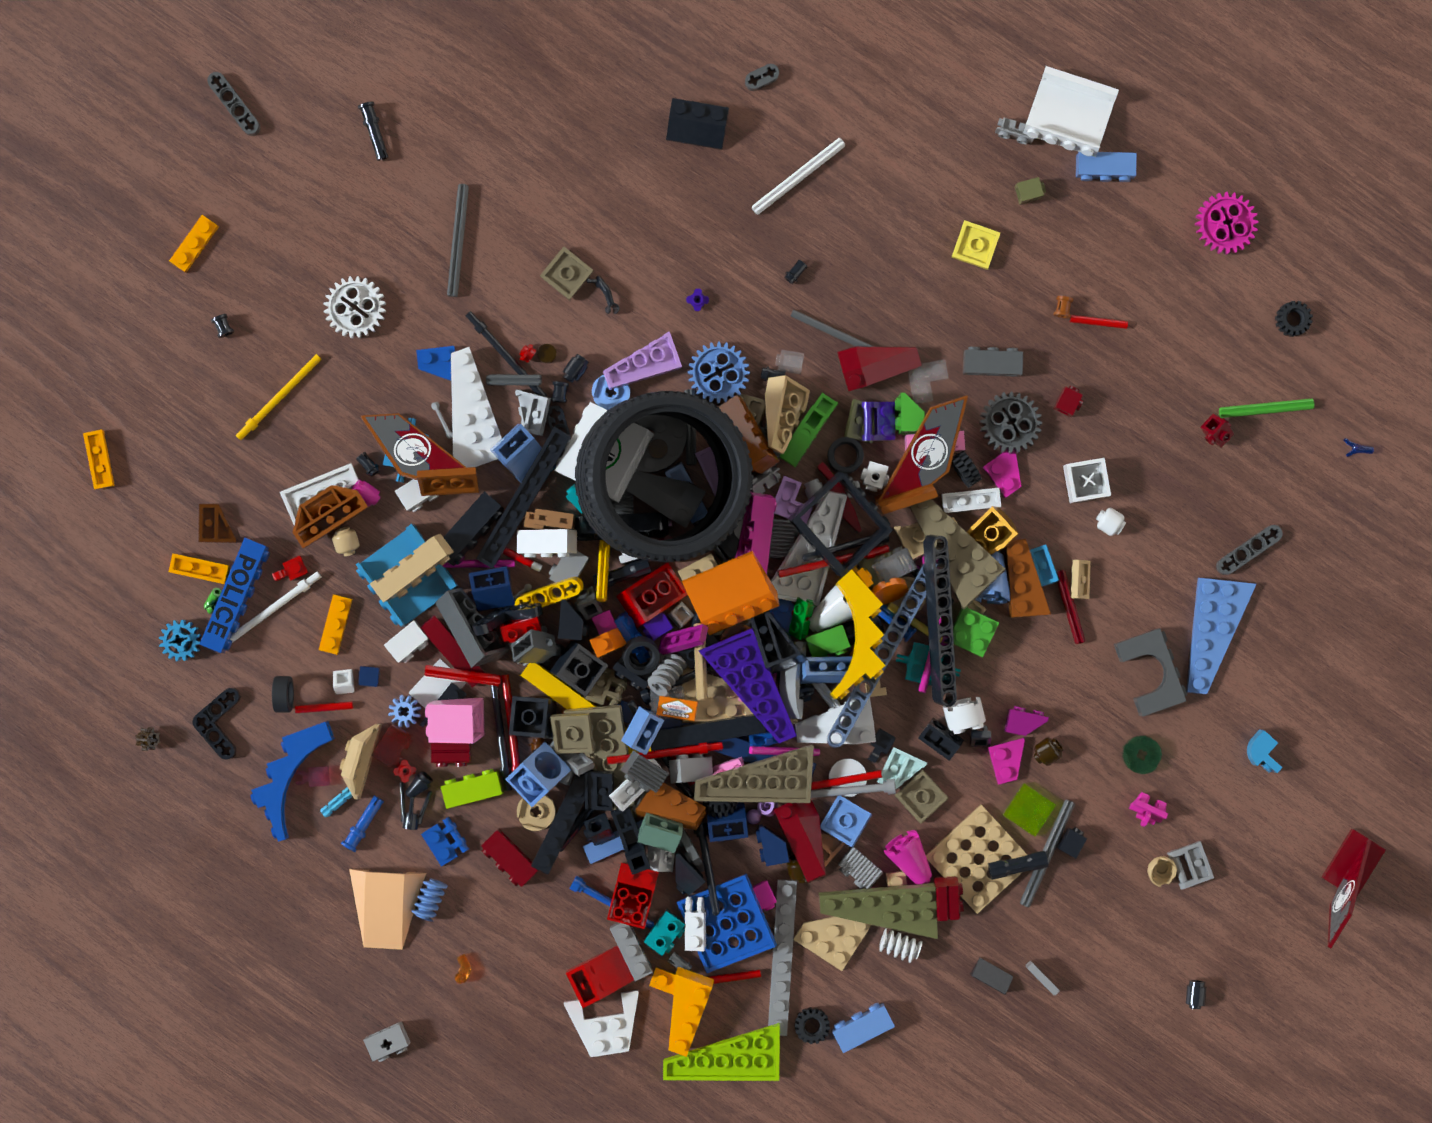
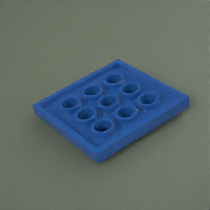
M747 873L715 886L718 901L722 902L724 906L717 916L712 913L708 889L689 896L693 900V911H697L698 897L704 898V909L707 913L706 926L709 925L714 929L713 935L706 933L705 951H697L706 973L777 946ZM733 894L740 896L741 902L739 904H735L732 901L731 897ZM686 898L676 902L684 921ZM740 912H745L748 915L747 922L740 920ZM728 919L731 922V928H725L722 925V920ZM753 930L756 933V939H749L747 931ZM730 937H736L739 945H731ZM717 943L721 946V953H716L713 950V944Z

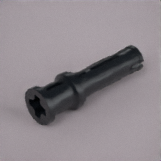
M374 101L365 102L358 105V109L361 110L364 119L363 125L368 129L377 161H380V159L382 161L389 158L379 129L378 123L380 120L376 116L373 107L375 105Z

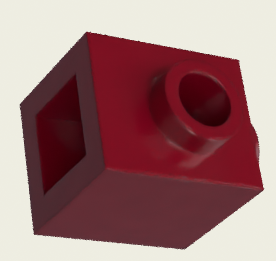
M1073 386L1064 387L1053 409L1071 417L1074 415L1075 410H1080L1083 404V400H1081L1083 394H1080V390Z

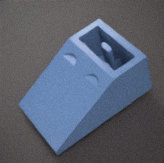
M517 424L490 451L521 483L542 447L522 424Z

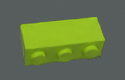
M493 769L482 771V775L476 777L474 773L463 776L464 780L457 782L456 778L444 781L445 785L440 786L446 809L504 793L499 771L494 772Z

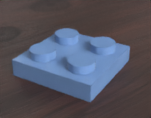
M839 795L822 821L820 829L853 848L872 814Z

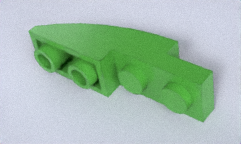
M822 393L794 432L784 454H781L779 458L796 467L837 407L838 402Z

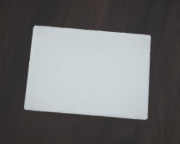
M441 659L433 665L450 668ZM424 675L410 690L409 694L426 709L427 704L440 698L451 682L461 689L466 682Z

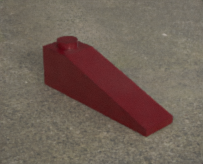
M854 346L837 352L848 391L874 384L922 366L916 347Z
M810 800V803H786L774 809L807 882L810 883L825 876L820 817L812 800Z

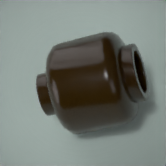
M1047 737L1034 747V758L1039 764L1043 763L1046 766H1050L1062 757L1063 748L1056 738Z
M795 855L790 856L789 862L786 864L790 879L798 881V883L807 882Z

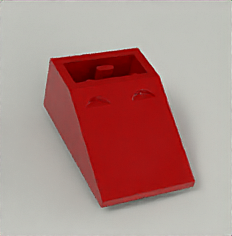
M621 863L607 920L645 929L659 872L647 869L632 875L629 865Z
M618 945L566 971V975L582 1008L599 1001L634 981Z

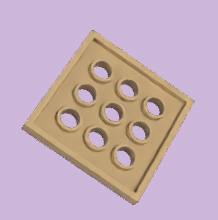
M980 804L926 854V858L943 877L956 876L958 878V882L963 885V895L960 896L978 914L1021 874L1016 873L992 880L987 877L988 863L1000 861L1004 855H1009L1013 859L1026 856L1027 854ZM979 826L985 828V834L982 837L975 835V829ZM965 839L971 842V847L968 850L961 848V842ZM990 841H997L998 849L996 851L988 849ZM951 852L957 855V860L954 863H949L946 859L947 855ZM979 853L983 854V863L976 864L974 856ZM968 867L970 869L969 876L961 877L960 869ZM975 881L983 883L981 891L973 890L972 886Z

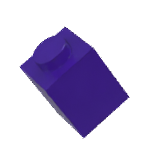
M663 612L643 624L645 626L643 632L648 638H653V640L658 639L673 629V626Z

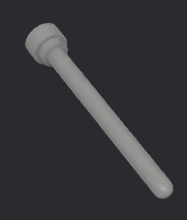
M887 779V781H883V784L811 790V798L881 791L888 793V795L896 794L895 779Z

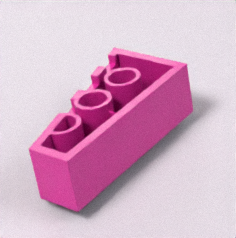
M750 492L752 494L749 505H746L745 508L746 512L743 517L736 557L753 551L767 574L773 517L777 503L776 499L771 495Z

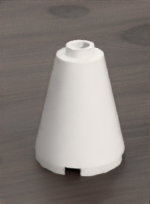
M836 585L813 610L812 618L808 619L811 621L809 628L813 632L817 631L820 633L853 618L844 595Z

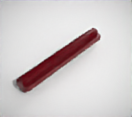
M1065 570L1056 571L1059 578L1057 584L1075 644L1084 643V633L1074 599L1071 598L1072 593Z

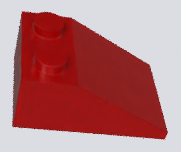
M667 562L625 589L616 597L638 628L688 594Z

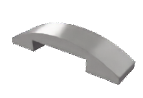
M795 642L806 656L807 642ZM801 663L780 671V696L790 719H802L803 700L799 699Z

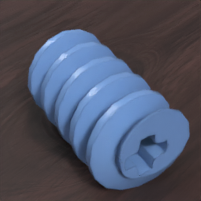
M429 878V881H423L427 888H420L424 895L417 896L421 903L414 904L419 909L412 910L411 912L419 918L434 922L431 919L436 917V913L433 910L439 909L436 903L442 902L439 896H444L445 892L442 889L447 888L448 885Z

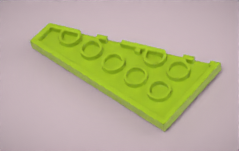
M780 1023L690 1050L687 1057L678 1054L663 1059V1080L779 1081Z

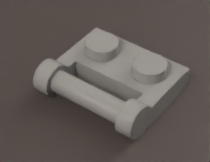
M1201 841L1167 852L1168 857L1175 862L1180 889H1186L1214 878ZM1184 854L1192 875L1190 880H1187L1179 859L1180 855Z

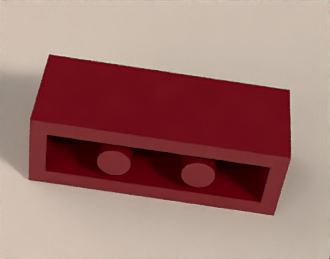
M499 828L481 845L483 854L489 859L492 857L497 862L495 864L501 872L506 871L510 875L509 880L515 886L520 885L522 887L538 871L531 867L533 862Z

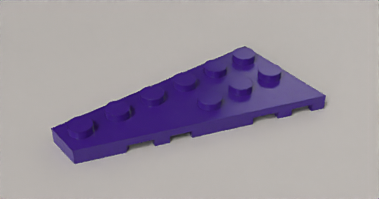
M752 628L698 650L778 743L797 736L771 672L765 668Z

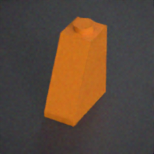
M618 628L589 640L597 658L624 647L626 644Z

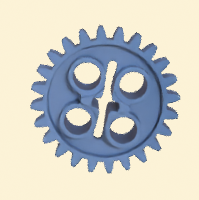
M719 341L717 347H714L711 342L709 349L703 345L704 352L697 350L698 357L692 356L695 363H689V367L693 368V370L688 371L689 375H693L689 382H695L691 388H698L696 395L703 393V399L710 397L711 403L716 399L717 404H720L721 399L727 402V398H733L735 393L740 396L739 389H746L742 383L749 382L744 376L750 375L749 371L744 370L749 367V364H743L746 357H739L741 350L735 353V346L728 349L727 342L724 347H721ZM721 355L726 356L728 359L724 365L717 362V358ZM734 364L732 368L722 372V377L716 375L709 381L704 382L705 378L715 374V369L721 371L728 365ZM709 365L711 367L710 373L703 374L700 371L701 366ZM729 372H734L737 374V379L729 381L726 375ZM717 381L721 387L719 390L713 391L710 388V383Z

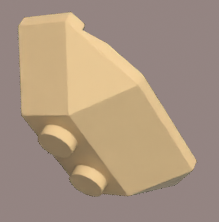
M375 724L347 741L345 751L348 752L346 759L343 758L341 761L340 770H342L341 776L354 799H361L382 724Z

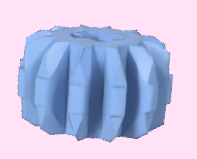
M404 695L400 696V702L396 698L393 699L396 706L389 705V708L393 709L394 712H390L388 715H395L392 723L399 720L398 727H402L403 723H405L406 728L410 727V721L413 724L417 723L414 717H421L420 714L416 713V711L421 710V707L414 706L418 703V700L410 703L412 699L410 695L406 698V701ZM407 707H408L409 711H407V712H408L409 714H408V715H402L401 712H402L403 710H401V708H407Z

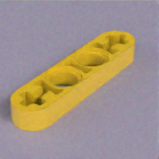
M576 576L520 595L514 605H521L522 601L527 602L530 599L531 602L529 604L541 603L542 607L559 602L561 599L564 600L579 594L584 586L583 581ZM571 584H573V585L576 584V585H577V588H576V589H575V588H570V589H568V590L566 589V588L569 587ZM553 588H559L562 595L559 597L554 595ZM536 594L544 595L545 602H539Z

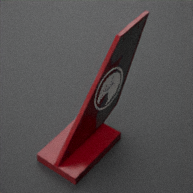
M1354 829L1350 830L1321 877L1337 887L1329 909L1328 947L1330 949L1351 918L1357 896L1386 849Z

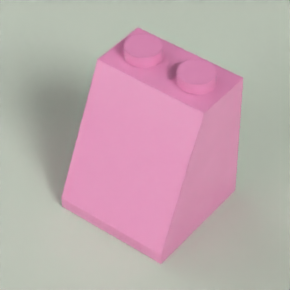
M483 698L435 700L427 704L425 709V716L428 718L426 736L430 743L473 744L485 736Z

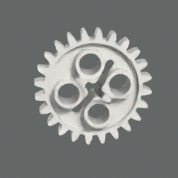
M349 276L348 282L342 278V285L335 282L336 289H329L332 295L325 296L329 299V302H324V305L329 309L324 310V313L330 314L326 320L333 321L330 327L334 328L337 326L335 332L339 333L342 331V336L344 337L348 333L351 339L354 338L355 334L361 339L362 333L368 337V330L375 332L374 326H381L378 320L385 319L381 316V313H385L386 310L381 308V306L386 305V302L380 301L384 295L377 294L380 288L376 287L373 289L375 284L373 282L368 284L367 278H364L362 282L359 276L356 277L355 281ZM357 290V296L350 299L349 292ZM345 297L352 304L357 305L358 308H360L363 312L368 314L369 317L365 318L358 311L353 310V308L350 307L344 301H342L341 298ZM367 301L373 302L370 310L364 309V304ZM345 305L346 311L343 314H338V307ZM360 316L361 323L353 325V319Z

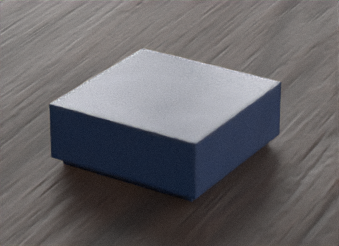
M360 666L358 685L378 687L380 668Z

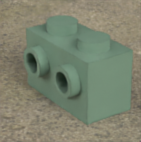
M646 813L639 829L638 842L675 853L682 837L683 824Z

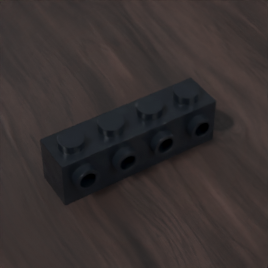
M485 491L444 536V539L454 551L449 556L450 560L448 561L452 566L459 565L464 560L466 552L475 548L478 543L477 540L489 532L491 529L490 525L494 521H498L505 510Z

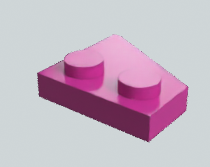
M1007 449L983 467L1004 498L1021 487L1015 449H1013L1011 454L1008 453Z
M1024 738L988 747L998 785L1017 780L1025 742Z

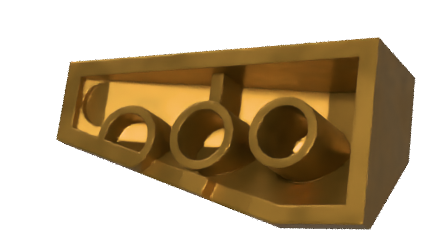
M992 506L967 531L990 555L1005 548L1019 534L1012 520L1000 507Z

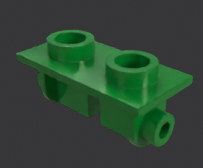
M797 597L788 633L799 640L808 635L811 621L806 620V617L812 618L815 607L813 600L807 599L805 601Z

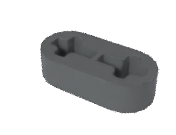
M767 64L750 72L745 78L747 89L757 91L775 82L779 77L778 67L774 64ZM768 69H770L771 71H775L774 77L772 78L770 75L766 77L763 76L767 74ZM753 77L754 80L758 78L761 79L758 80L757 85L754 86L753 84H749L750 78Z

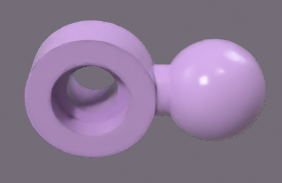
M758 802V809L749 810L746 814V820L750 824H757L760 822L762 815L767 817L773 816L775 814L774 809L778 808V803Z

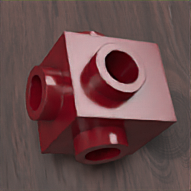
M1212 414L1200 427L1206 435L1204 437L1209 444H1216L1220 448L1234 435L1230 428L1231 424L1226 419H1221L1215 414Z

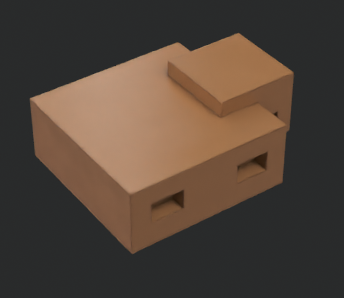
M535 508V513L526 512L524 527L545 530V527L574 530L576 515Z

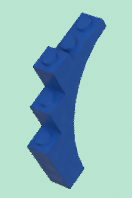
M329 721L282 737L283 742H281L284 753H287L288 756L267 763L266 773L273 782L251 790L253 804L257 805L258 808L266 807L264 810L265 816L268 821H271L273 826L271 832L274 839L277 838L278 842L289 838L285 824V801L291 779L301 763L321 745L335 739Z

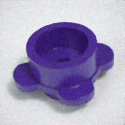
M697 288L691 296H687L686 301L694 307L695 311H700L704 304L709 303V298L702 294L701 289Z

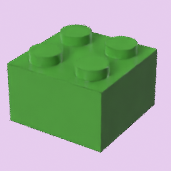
M961 607L953 624L954 644L983 657L999 622L969 607L965 610Z

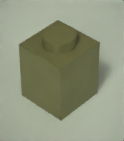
M1039 177L1022 181L1015 185L1019 205L1043 198L1046 189L1043 181L1040 182Z

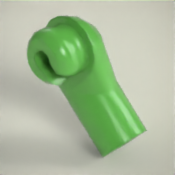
M214 588L204 604V609L209 614L213 613L215 604L222 592L220 588Z

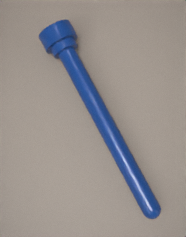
M575 877L569 888L570 890L580 893L582 891L610 907L611 898L585 885L586 882L583 881V878ZM647 919L645 926L651 929L654 927V922Z

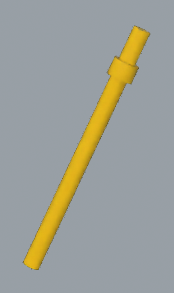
M316 354L252 419L249 418L245 423L246 425L236 434V437L242 440L251 430L254 431L259 426L258 423L322 359Z

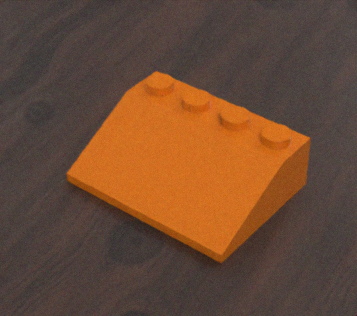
M753 551L682 581L701 623L708 627L707 632L709 635L779 606L777 590Z

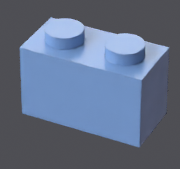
M639 706L621 741L630 748L646 755L664 720Z

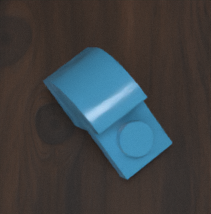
M1259 729L1250 739L1247 746V755L1253 765L1258 766L1262 762L1261 766L1267 772L1278 773L1283 767L1268 755L1278 742L1264 730Z

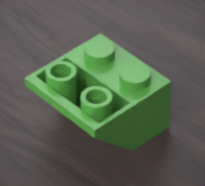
M906 393L899 394L895 400V411H898V417L895 419V430H898L899 435L915 434L925 417L924 411Z

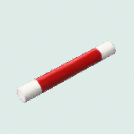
M507 547L502 553L540 572L543 566Z

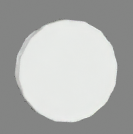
M841 759L831 767L829 779L866 773V771L854 759ZM867 780L832 786V788L866 785ZM849 794V795H841V796H844V797H852V796H855V795H857V794Z

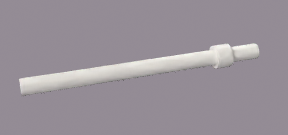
M317 571L306 580L303 579L298 582V586L240 627L236 633L232 634L230 638L232 643L302 591L306 592L310 589L313 583L322 578Z

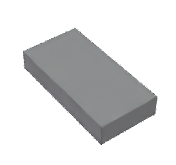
M1031 961L1026 964V968L1053 995L1060 991Z

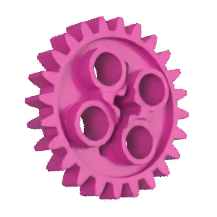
M1225 192L1223 197L1218 193L1216 194V199L1211 196L1209 198L1210 203L1205 201L1203 203L1204 207L1198 209L1202 214L1196 215V218L1200 220L1195 223V226L1200 227L1196 233H1202L1203 236L1199 240L1205 239L1204 246L1210 244V251L1218 248V254L1224 250L1227 255L1231 249L1233 254H1235L1237 247L1239 250H1243L1244 245L1248 246L1250 244L1248 239L1255 238L1251 232L1258 231L1257 228L1253 227V225L1259 223V221L1253 220L1257 213H1251L1254 206H1247L1249 200L1242 202V195L1237 199L1235 192L1231 197H1229L1228 192ZM1230 207H1233V208L1236 209V211H1237V215H1236V216H1233V215L1230 214V212H1229V208H1230ZM1211 213H1216L1219 216V220L1214 221L1211 218ZM1223 222H1230V225H1224ZM1238 225L1242 228V234L1235 232V226ZM1216 232H1223L1224 239H1219L1216 236Z

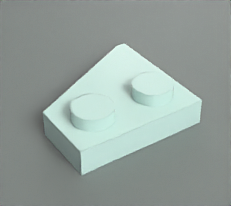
M893 747L883 767L882 778H878L877 782L883 784V781H887V779H895L897 789L921 768L925 767L927 762Z

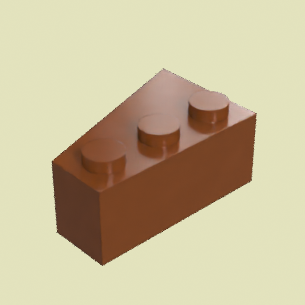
M662 783L657 793L652 790L649 793L647 792L636 809L637 818L643 819L646 813H650L682 823L683 828L697 830L707 815L705 806L665 783Z

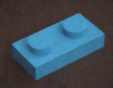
M1047 545L1031 549L1030 553L1041 586L1058 582L1059 578Z

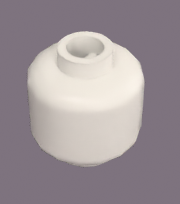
M1108 508L1106 511L1101 510L1096 518L1099 521L1097 528L1109 536L1119 535L1126 524L1124 521L1125 517L1113 508Z

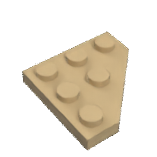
M831 916L820 920L804 922L793 940L843 971L871 927V924Z

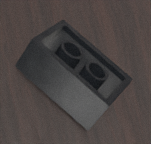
M672 98L666 140L722 150L729 107Z
M561 599L558 639L585 640V637H589L590 625H586L587 621L570 601Z

